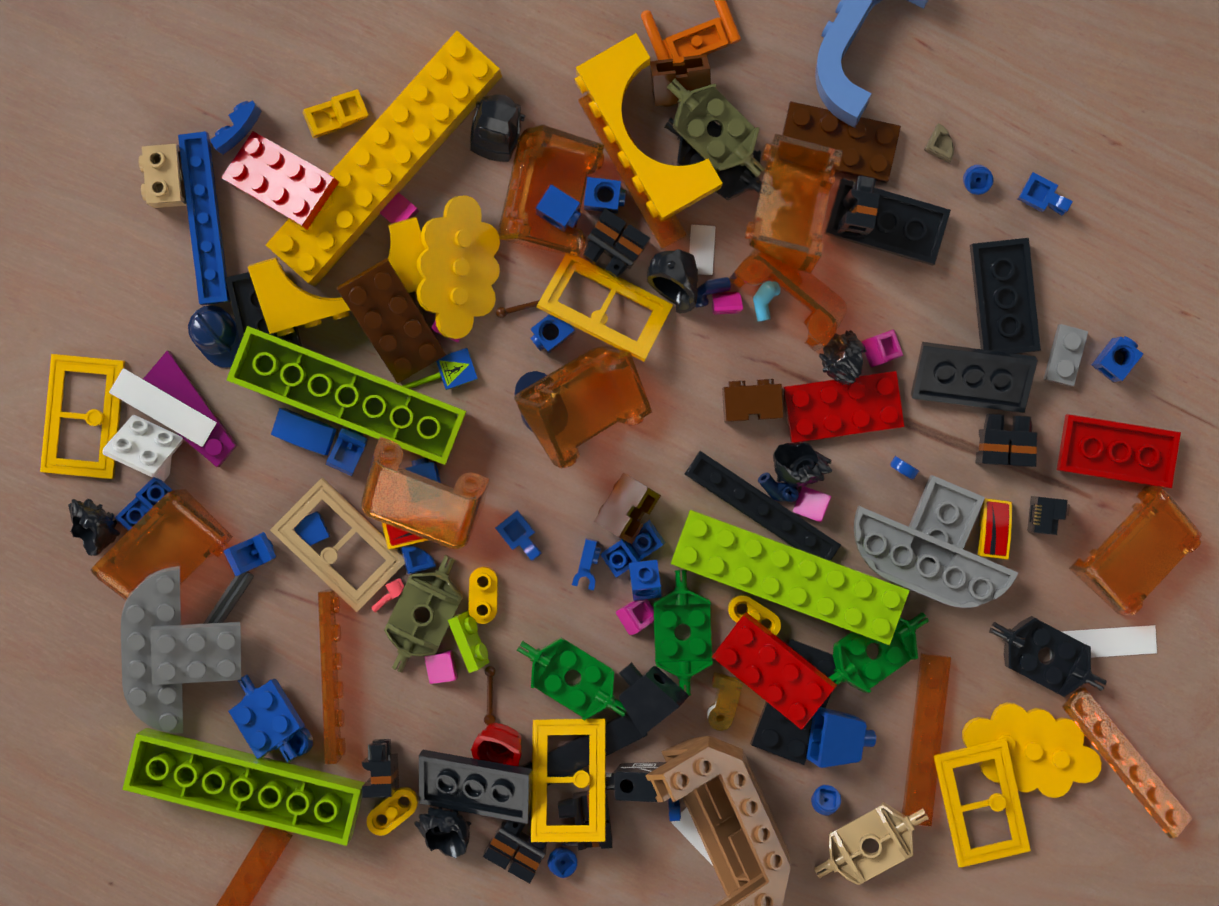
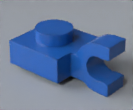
M1034 172L1029 176L1017 198L1019 201L1041 212L1048 205L1053 211L1062 216L1069 210L1073 202L1054 193L1058 187L1057 184Z
M518 510L495 527L512 550L520 546L531 561L542 554L530 539L536 532Z
M586 538L578 573L573 578V586H578L581 577H587L590 581L588 589L594 590L595 577L590 572L592 563H598L601 548L596 547L597 540Z

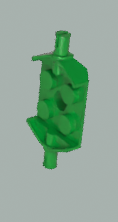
M675 570L676 587H674V590L653 602L655 664L657 667L677 676L679 687L684 690V685H686V693L691 696L690 679L692 676L713 664L711 601L689 590V587H687V570H682V581L680 580V570ZM680 624L688 625L691 630L689 637L683 640L677 638L674 634L675 628Z
M920 612L910 621L900 617L890 645L855 632L849 633L833 645V659L836 669L834 670L835 673L828 678L837 685L841 682H846L864 693H870L872 687L910 660L918 659L915 632L918 628L929 622L928 618H924L926 615L923 612ZM871 643L878 647V655L874 659H870L866 653V649Z
M562 637L549 643L542 649H535L524 641L521 642L517 652L525 655L533 662L531 688L538 689L581 716L583 720L588 719L605 708L612 709L622 717L625 715L624 706L613 694L614 669ZM572 669L577 670L581 674L580 682L575 685H571L565 680L566 672Z

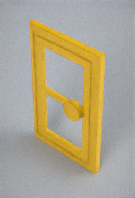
M567 251L537 304V308L643 362L673 304L620 277L616 279L604 269ZM574 271L611 289L601 309L594 311L590 318L558 302ZM616 293L652 310L637 341L605 326L608 320L605 312Z
M51 354L40 472L114 479L116 460L103 455V448L119 431L122 400L110 394L109 391L122 369H125V361ZM65 371L107 375L103 413L98 409H91L86 414L62 412ZM61 417L84 419L90 426L102 424L98 462L57 458Z
M606 719L533 720L531 842H606ZM589 735V774L586 771L580 770L573 777H547L548 736ZM547 783H574L578 788H586L589 785V825L547 826Z
M1006 738L934 755L958 867L961 868L1031 851ZM994 759L1002 794L994 793L987 800L961 806L953 768ZM990 806L992 810L997 812L1005 809L1012 839L971 849L963 812Z

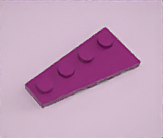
M166 351L143 380L217 422L203 447L181 434H177L183 437L186 442L213 465L220 467L238 445L218 417L213 414L203 396L198 393L188 375L178 365L173 354L170 351Z

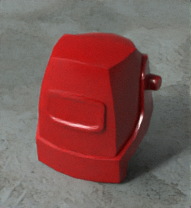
M490 723L477 735L471 747L472 756L474 759L518 766L522 756L521 734L508 725Z

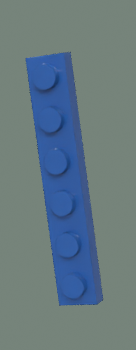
M204 131L178 135L199 304L210 305L230 302L225 280L227 272L209 133Z

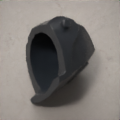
M495 94L485 96L481 102L478 101L476 104L477 110L472 121L470 134V151L489 160L509 162L520 138L521 121H524L526 116L521 114L520 106L515 104L506 95Z
M679 249L655 254L648 267L647 282L660 295L676 305L677 313H686L694 309L698 296V269L694 255Z

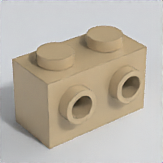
M177 144L142 146V155L139 156V167L141 172H144V184L141 185L143 200L153 208L187 206L179 146Z

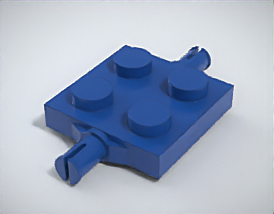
M249 675L241 677V680L237 682L246 695L240 703L228 712L257 759L263 758L272 750L279 749L286 762H291L298 756L289 742L298 731L305 727L303 721L277 679H271L260 688H255Z

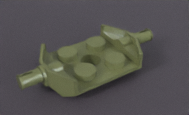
M675 78L667 86L679 99L677 101L679 106L674 118L673 128L705 160L709 159L717 172L738 165L742 167L745 165L758 177L765 168L753 157L752 153L760 129L758 127L755 128L715 88L717 86L715 83L690 92ZM714 121L720 124L722 131L719 137H712L708 134L707 125L709 122Z
M444 555L445 557L439 569L435 572L410 574L384 629L389 640L398 649L397 653L399 654L392 666L394 670L398 668V672H403L411 656H427L437 653L449 627L448 620L454 616L463 599L462 594L449 578V572L456 559L450 558L448 555ZM418 607H426L430 611V619L427 622H419L416 619L415 611Z

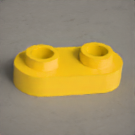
M486 566L475 569L469 578V615L479 624L491 622L498 611V576L492 568ZM485 576L488 579V585L480 586L478 583L479 577ZM485 605L488 608L487 614L481 615L477 610L478 606Z
M737 595L730 600L728 613L736 623L745 614L738 613L737 606L739 604H746V612L759 623L764 619H769L771 625L767 629L774 635L779 633L781 622L774 612L747 595Z
M401 787L397 789L392 797H386L368 814L366 821L368 829L373 834L379 836L390 833L415 812L419 802L416 792L411 788ZM407 797L409 799V804L402 805L400 803V798ZM378 815H385L387 822H379Z

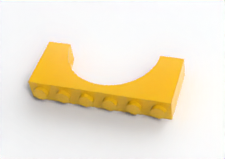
M637 33L577 66V77L574 78V81L582 94L587 92L592 102L588 103L595 118L601 117L606 127L603 128V131L608 141L617 144L620 150L617 153L620 162L624 168L630 167L634 177L631 180L639 193L644 191L649 201L645 204L653 218L658 216L660 221L663 222L721 189L723 183L709 159L686 166L663 164L642 153L628 136L622 118L623 99L633 79L650 65V56Z
M416 217L388 224L390 232L388 260L409 293L415 291L417 296L418 285L423 279L417 270V259L425 250V247L421 241V230ZM277 257L248 266L269 334L276 332L278 337L293 333V327L302 324L305 325V328H310L322 324L321 319L332 316L333 320H337L350 315V309L342 297H321L297 286L283 271Z

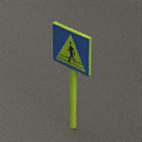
M464 348L437 360L439 373L402 386L410 389L442 378L445 389L449 390L478 380L468 348Z

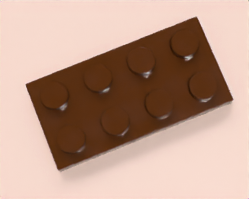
M790 101L777 159L857 177L875 178L876 181L887 183L890 178L901 126L861 117L854 128L838 119L828 109Z
M388 258L337 287L338 292L397 384L446 356L443 347Z

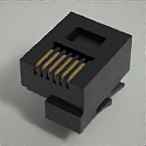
M1031 496L1027 531L1057 535L1059 519L1066 520V516H1069L1070 504H1067L1068 500Z

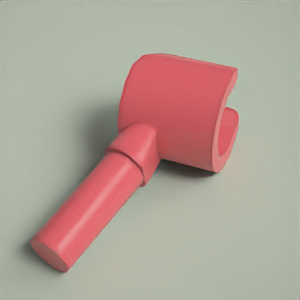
M400 578L385 585L389 593L371 607L374 612H377L388 601L401 595L404 585Z

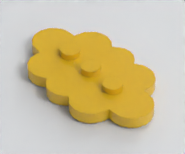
M467 195L455 196L450 199L445 205L443 217L432 218L425 223L421 231V241L425 250L417 259V270L423 278L417 288V300L426 311L436 313V326L439 332L444 337L450 339L465 337L473 327L474 317L485 316L490 313L496 301L495 292L491 285L495 283L500 273L499 264L494 258L500 245L499 234L492 225L481 222L482 214L478 202Z
M1006 702L994 709L990 719L984 717L973 718L965 724L962 730V740L966 747L1006 738L1017 789L1021 792H1030L1038 789L1049 798H1058L1064 796L1070 790L1073 781L1078 783L1091 782L1098 777L1101 771L1102 762L1100 756L1092 748L1083 745L1084 733L1081 726L1069 718L1061 717L1054 719L1048 711L1042 708H1034L1026 712L1021 706ZM995 760L979 762L981 772L985 777L999 783Z

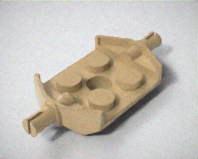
M883 802L881 806L834 832L830 831V858H828V861L814 867V870L818 873L817 876L819 878L834 871L835 873L839 872L847 880L860 885L912 857V831L915 830L916 825L929 820L927 813L925 814L923 808L910 816H905ZM868 838L875 839L879 844V849L874 853L866 852L862 846L863 841Z

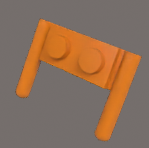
M714 0L720 18H714L669 36L664 40L661 38L651 11H643L641 19L657 59H673V63L684 62V57L708 55L728 47L730 44L741 41L726 0Z

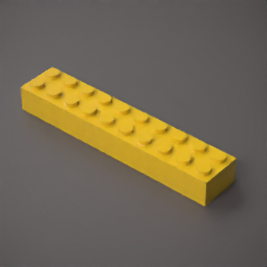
M456 31L329 173L339 183L308 230L288 219L267 242L266 246L308 284L315 287L379 216L383 208L404 188L476 107L477 102H480L502 78L500 68L461 33Z

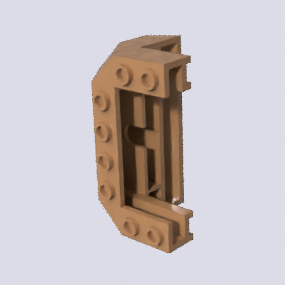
M711 736L689 738L661 751L666 763L645 776L653 784L657 793L655 797L657 802H664L669 798L672 799V802H676L682 798L688 808L727 896L714 906H782L791 869L790 854L743 749Z

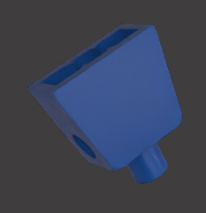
M820 707L812 718L806 759L820 768L857 763L862 759L863 747L875 746L876 733L874 730H866V722L855 715Z

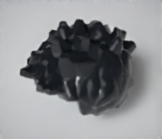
M846 330L845 334L839 335L835 333L830 340H826V345L823 347L824 354L820 353L819 357L822 360L824 373H827L829 377L840 384L850 385L849 383H854L856 378H859V375L862 374V353L867 352V350L852 330Z
M804 441L801 444H781L774 451L773 461L777 482L784 481L790 486L793 485L796 489L800 486L824 481V474L832 472L828 465L831 464L832 460L814 451L812 446Z
M72 499V503L68 504L73 523L70 532L73 537L83 540V547L88 555L97 556L120 535V531L115 529L117 521H113L114 514L109 512L106 514L105 510L102 509L103 505L99 504L96 506L91 499H86L83 503Z
M430 807L428 808V814H420L419 822H414V825L425 838L427 848L431 851L439 850L444 855L453 858L466 853L470 838L469 829L471 822L465 821L457 810L452 812L442 810L441 807L438 809Z

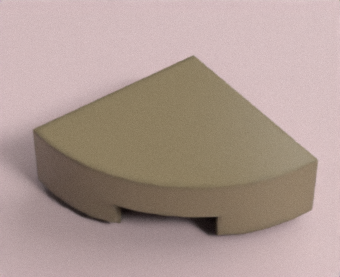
M938 123L924 151L949 163L954 154L953 143L948 130Z

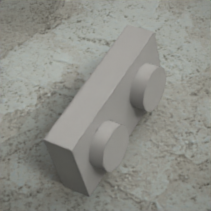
M1063 324L1057 326L1044 380L1070 387L1074 386L1088 331Z

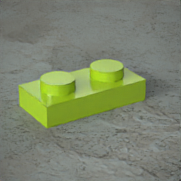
M469 610L449 619L448 623L468 672L477 671L490 663L488 650L480 640L477 632V623L473 617H470Z

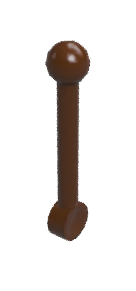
M540 300L510 308L499 307L496 310V315L499 318H504L509 313L537 307Z
M492 666L486 667L484 671L487 676V714L484 717L486 725L495 722V716L493 715V676L496 670Z

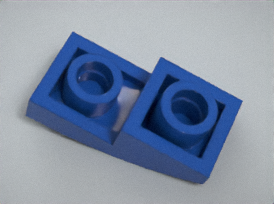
M253 100L250 102L244 101L236 105L233 109L234 112L228 115L234 125L222 127L215 133L216 136L210 139L214 148L222 155L235 147L257 122L262 111Z
M279 408L271 435L307 450L328 455L337 429L317 419L306 418L287 408Z
M155 477L135 494L136 498L115 517V520L136 539L177 496L168 485Z
M649 519L643 524L632 544L620 539L600 555L615 577H618L629 569V563L640 562L666 542Z

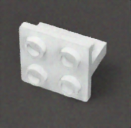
M132 415L103 448V455L150 477L165 481L170 475L171 457L182 444L183 437L143 418Z

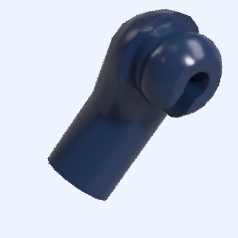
M728 277L711 279L701 284L697 288L698 296L695 307L707 306L709 304L707 296L710 294L730 291V279Z
M768 472L763 473L758 478L759 484L773 500L794 502L799 497V492L793 485L790 486L784 482H776Z

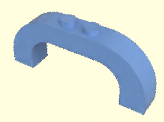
M840 0L835 11L838 14L834 22L828 21L821 35L824 39L819 49L815 70V80L819 96L834 116L854 128L868 106L872 93L853 84L845 76L841 61L872 8L883 0ZM929 0L907 1L924 9Z

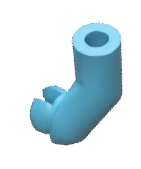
M776 281L762 283L753 296L757 322L771 319L768 304L773 297L778 296L781 292V287Z

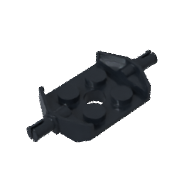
M670 118L664 128L678 136L677 166L692 165L704 161L705 159L673 128L674 120ZM714 121L709 122L707 125L708 134L712 137H719L722 131L721 126ZM754 150L752 153L753 157L760 163L761 151L757 152ZM738 165L719 172L716 171L723 184L721 189L715 192L727 201L748 190H755L767 199L773 191V188L762 182L745 165L743 167Z
M1033 616L1019 622L1013 629H1007L996 622L992 624L993 627L1001 632L990 628L989 633L1000 637L1005 642V666L1063 697L1086 683L1099 689V691H1102L1104 687L1095 681L1106 686L1107 681L1096 676L1091 671V646L1076 640ZM1048 647L1052 652V657L1048 662L1042 663L1038 659V653L1042 648Z

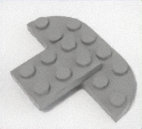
M930 475L909 527L858 506L854 519V537L858 551L865 563L881 577L941 603L960 608L978 607L1004 594L1018 575V572L963 550L985 497L943 479Z
M180 566L165 568L147 576L144 581L131 591L122 610V686L127 704L133 713L141 721L155 729L169 733H183L182 683L241 680L240 622L181 625Z

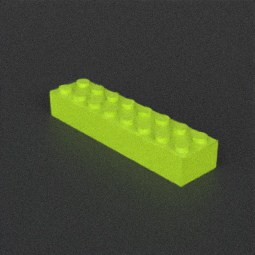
M249 326L246 328L226 381L444 465L448 461L467 412Z
M694 510L689 511L670 563L887 645L891 643L910 591L901 586Z
M145 728L136 734L122 790L347 846L352 839L362 801V786L365 782L266 757L257 759L254 754Z

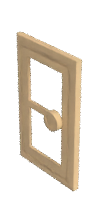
M323 477L270 529L275 536L356 612L405 564L402 553L397 548L388 550L385 537ZM323 500L352 529L334 547L324 548L319 555L293 529ZM356 532L386 560L357 590L330 565L337 560V551Z

